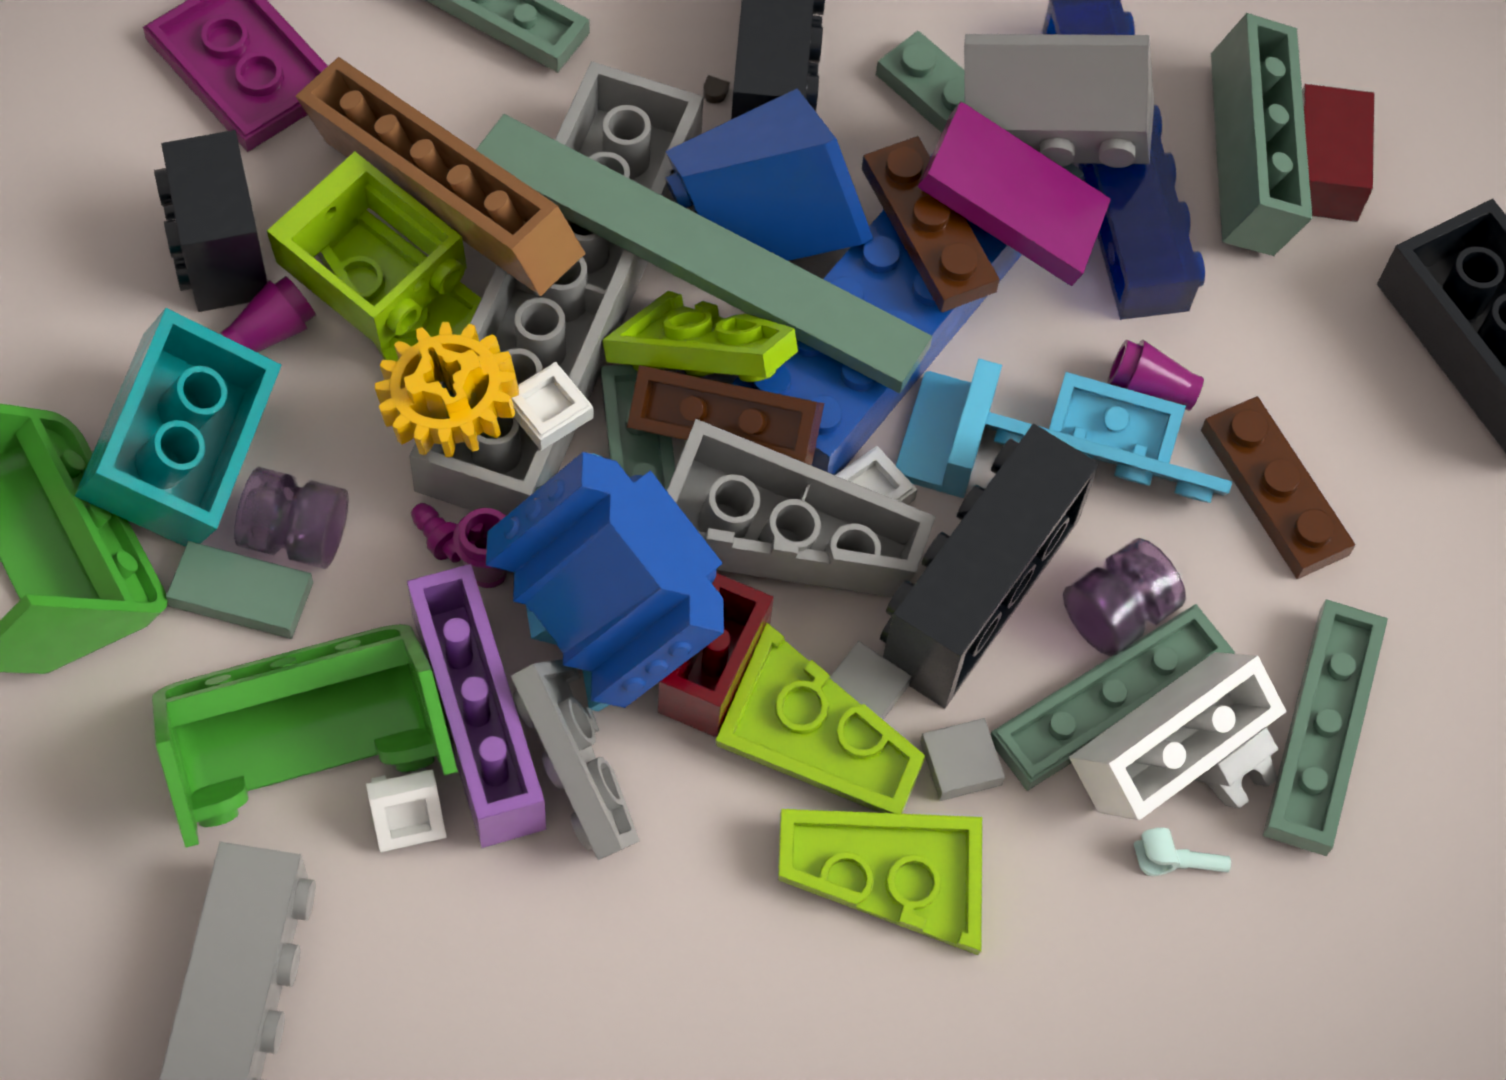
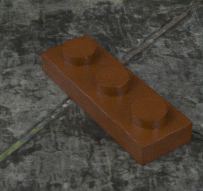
M919 136L863 155L861 169L940 312L943 313L996 293L1000 279L966 219L918 188L931 157Z
M639 365L627 428L687 440L695 420L698 419L812 466L825 403Z
M1258 396L1205 419L1201 432L1297 580L1350 556L1356 544Z

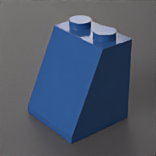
M798 89L788 92L665 151L674 171L673 174L665 177V180L677 204L685 208L689 207L691 211L787 261L863 245L874 239L836 137Z

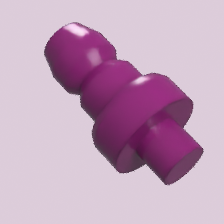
M426 503L416 505L411 511V517L415 526L423 531L424 536L427 538V549L438 560L449 558L453 563L461 561L453 545V533L457 524L446 522L442 517H439V513L434 507Z

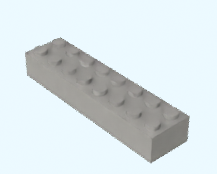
M591 61L555 140L674 202L675 200L665 180V177L673 174L674 171L665 151L702 134L704 96ZM566 219L586 254L542 296H539L497 266L470 324L475 325L479 342L493 334L497 337L500 351H509L518 385L554 362H557L589 401L601 373V366H604L606 361L602 339L621 326L648 261ZM443 382L442 388H447L445 383ZM449 390L450 396L455 397L452 390ZM497 417L501 435L494 438L484 432L477 436L479 450L472 452L465 442L456 444L453 457H445L441 444H434L426 455L419 454L415 443L409 455L414 492L471 511L479 508H492L504 515H508L533 494L537 487L545 484L558 473L576 429L542 451L514 417Z

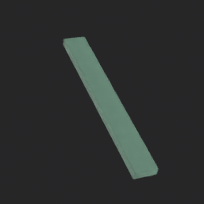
M506 114L501 116L476 149L558 205L566 219L749 315L795 328V335L798 341L899 394L931 346L932 335Z

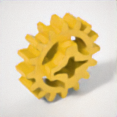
M442 322L439 335L430 337L423 327L416 329L418 343L411 347L407 343L398 340L394 344L398 361H381L379 366L384 380L375 383V391L380 403L378 407L385 426L393 427L397 441L402 445L414 438L419 454L426 455L434 444H441L445 457H453L456 444L465 442L466 446L472 452L479 450L477 436L484 432L494 438L501 435L497 417L513 418L515 415L511 398L519 395V387L509 351H500L497 337L493 334L479 342L475 325L468 324L463 329L461 335H455L449 322ZM439 382H444L447 388H442ZM452 390L455 397H451L448 391Z

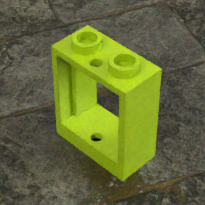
M355 151L267 230L276 263L380 348L395 335L400 336L407 333L418 321L422 310L439 294L445 295L458 285L467 268L462 236ZM368 208L429 255L375 306L371 305L314 258Z

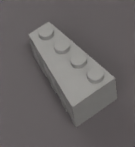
M698 419L693 424L666 490L723 564L716 570L893 597L900 585L906 579L911 581L916 574L936 516Z

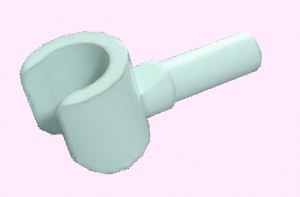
M1169 828L1146 830L1141 835L1142 840L1134 842L1139 866L1148 876L1163 875L1177 868H1196L1226 873L1231 868L1230 856L1195 852L1189 849L1176 850Z

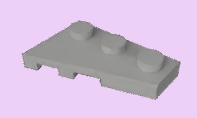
M563 659L534 663L510 675L517 688V691L513 693L515 707L524 723L530 728H536L546 750L542 753L544 768L553 784L559 789L564 788L575 812L571 814V822L581 844L588 850L593 849L597 859L600 860L639 842L640 840L614 769L603 757L596 758L592 749V745L596 742L595 733L599 731L592 709L587 706L583 708L572 694L569 683L580 678L577 669L563 666Z

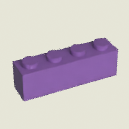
M468 564L408 580L407 586L413 620L422 650L433 672L452 751L481 848L546 830L545 800L472 565Z

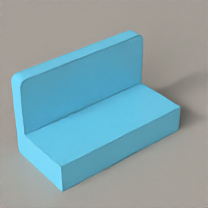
M978 358L972 382L932 371L924 373L896 463V467L912 484L960 498L965 497L1001 373V364Z

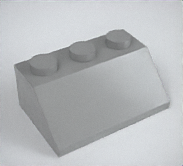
M965 34L964 87L966 105L1061 167L1071 163H1102L1109 167L1122 168L1131 164L1150 163L1154 93L1149 35Z

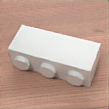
M1214 652L1069 756V759L1098 813L1141 820L1287 711L1258 656Z

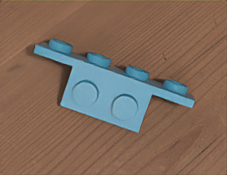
M1065 372L1049 429L1041 427L1042 429L1092 459L1117 465L1114 476L1124 480L1150 486L1153 476L1177 482L1175 494L1206 503H1211L1213 493L1222 496L1229 494L1233 481L1170 464L1186 408L1185 405ZM991 412L988 413L985 428L996 431L994 442L1003 445L1010 438L1019 443L1032 426L1030 423Z

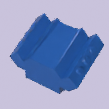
M582 452L487 532L486 566L514 572L513 602L525 604L530 612H533L563 653V666L592 672L591 701L626 708L724 633V598L712 584L716 577V569L723 563L651 470L643 476L633 475L629 478L617 461Z

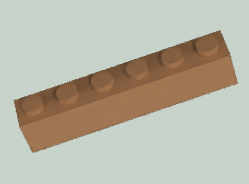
M336 58L295 96L327 144L347 158L354 151L357 152L460 234L465 243L539 296H542L586 254L558 205L342 58Z

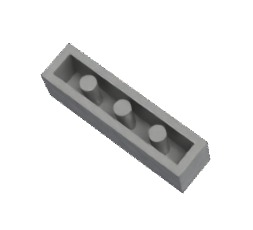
M219 842L159 1080H263L261 1075L266 1053L277 1054L282 1040L285 1014L284 1012L277 1011L282 986L292 987L298 971L300 945L292 944L298 920L308 921L314 903L315 880L308 879L301 854Z

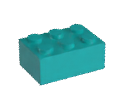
M165 308L141 338L75 493V497L186 547L188 541L201 544L218 528L282 365Z

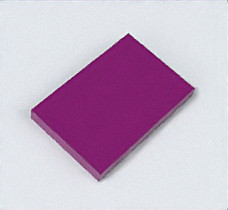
M187 0L143 26L146 40L228 131L236 130L238 142L247 152L308 115L295 96L328 67L268 0Z
M962 101L950 114L918 185V188L1070 286H1073L1084 274L1111 200Z

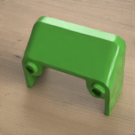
M1 403L0 560L20 601L0 620V672L46 674L146 628L166 609L168 600L166 599V592L129 521L75 497V493L92 456V451L81 431L70 420L56 412Z
M409 625L383 626L185 679L161 688L152 696L156 747L185 848L199 844L197 822L201 827H214L232 821L239 815L238 808L248 801V791L376 755H378L381 763L395 765L396 770L400 772H410L425 768L435 761L434 756L437 757L444 775L458 772L433 672L412 627Z

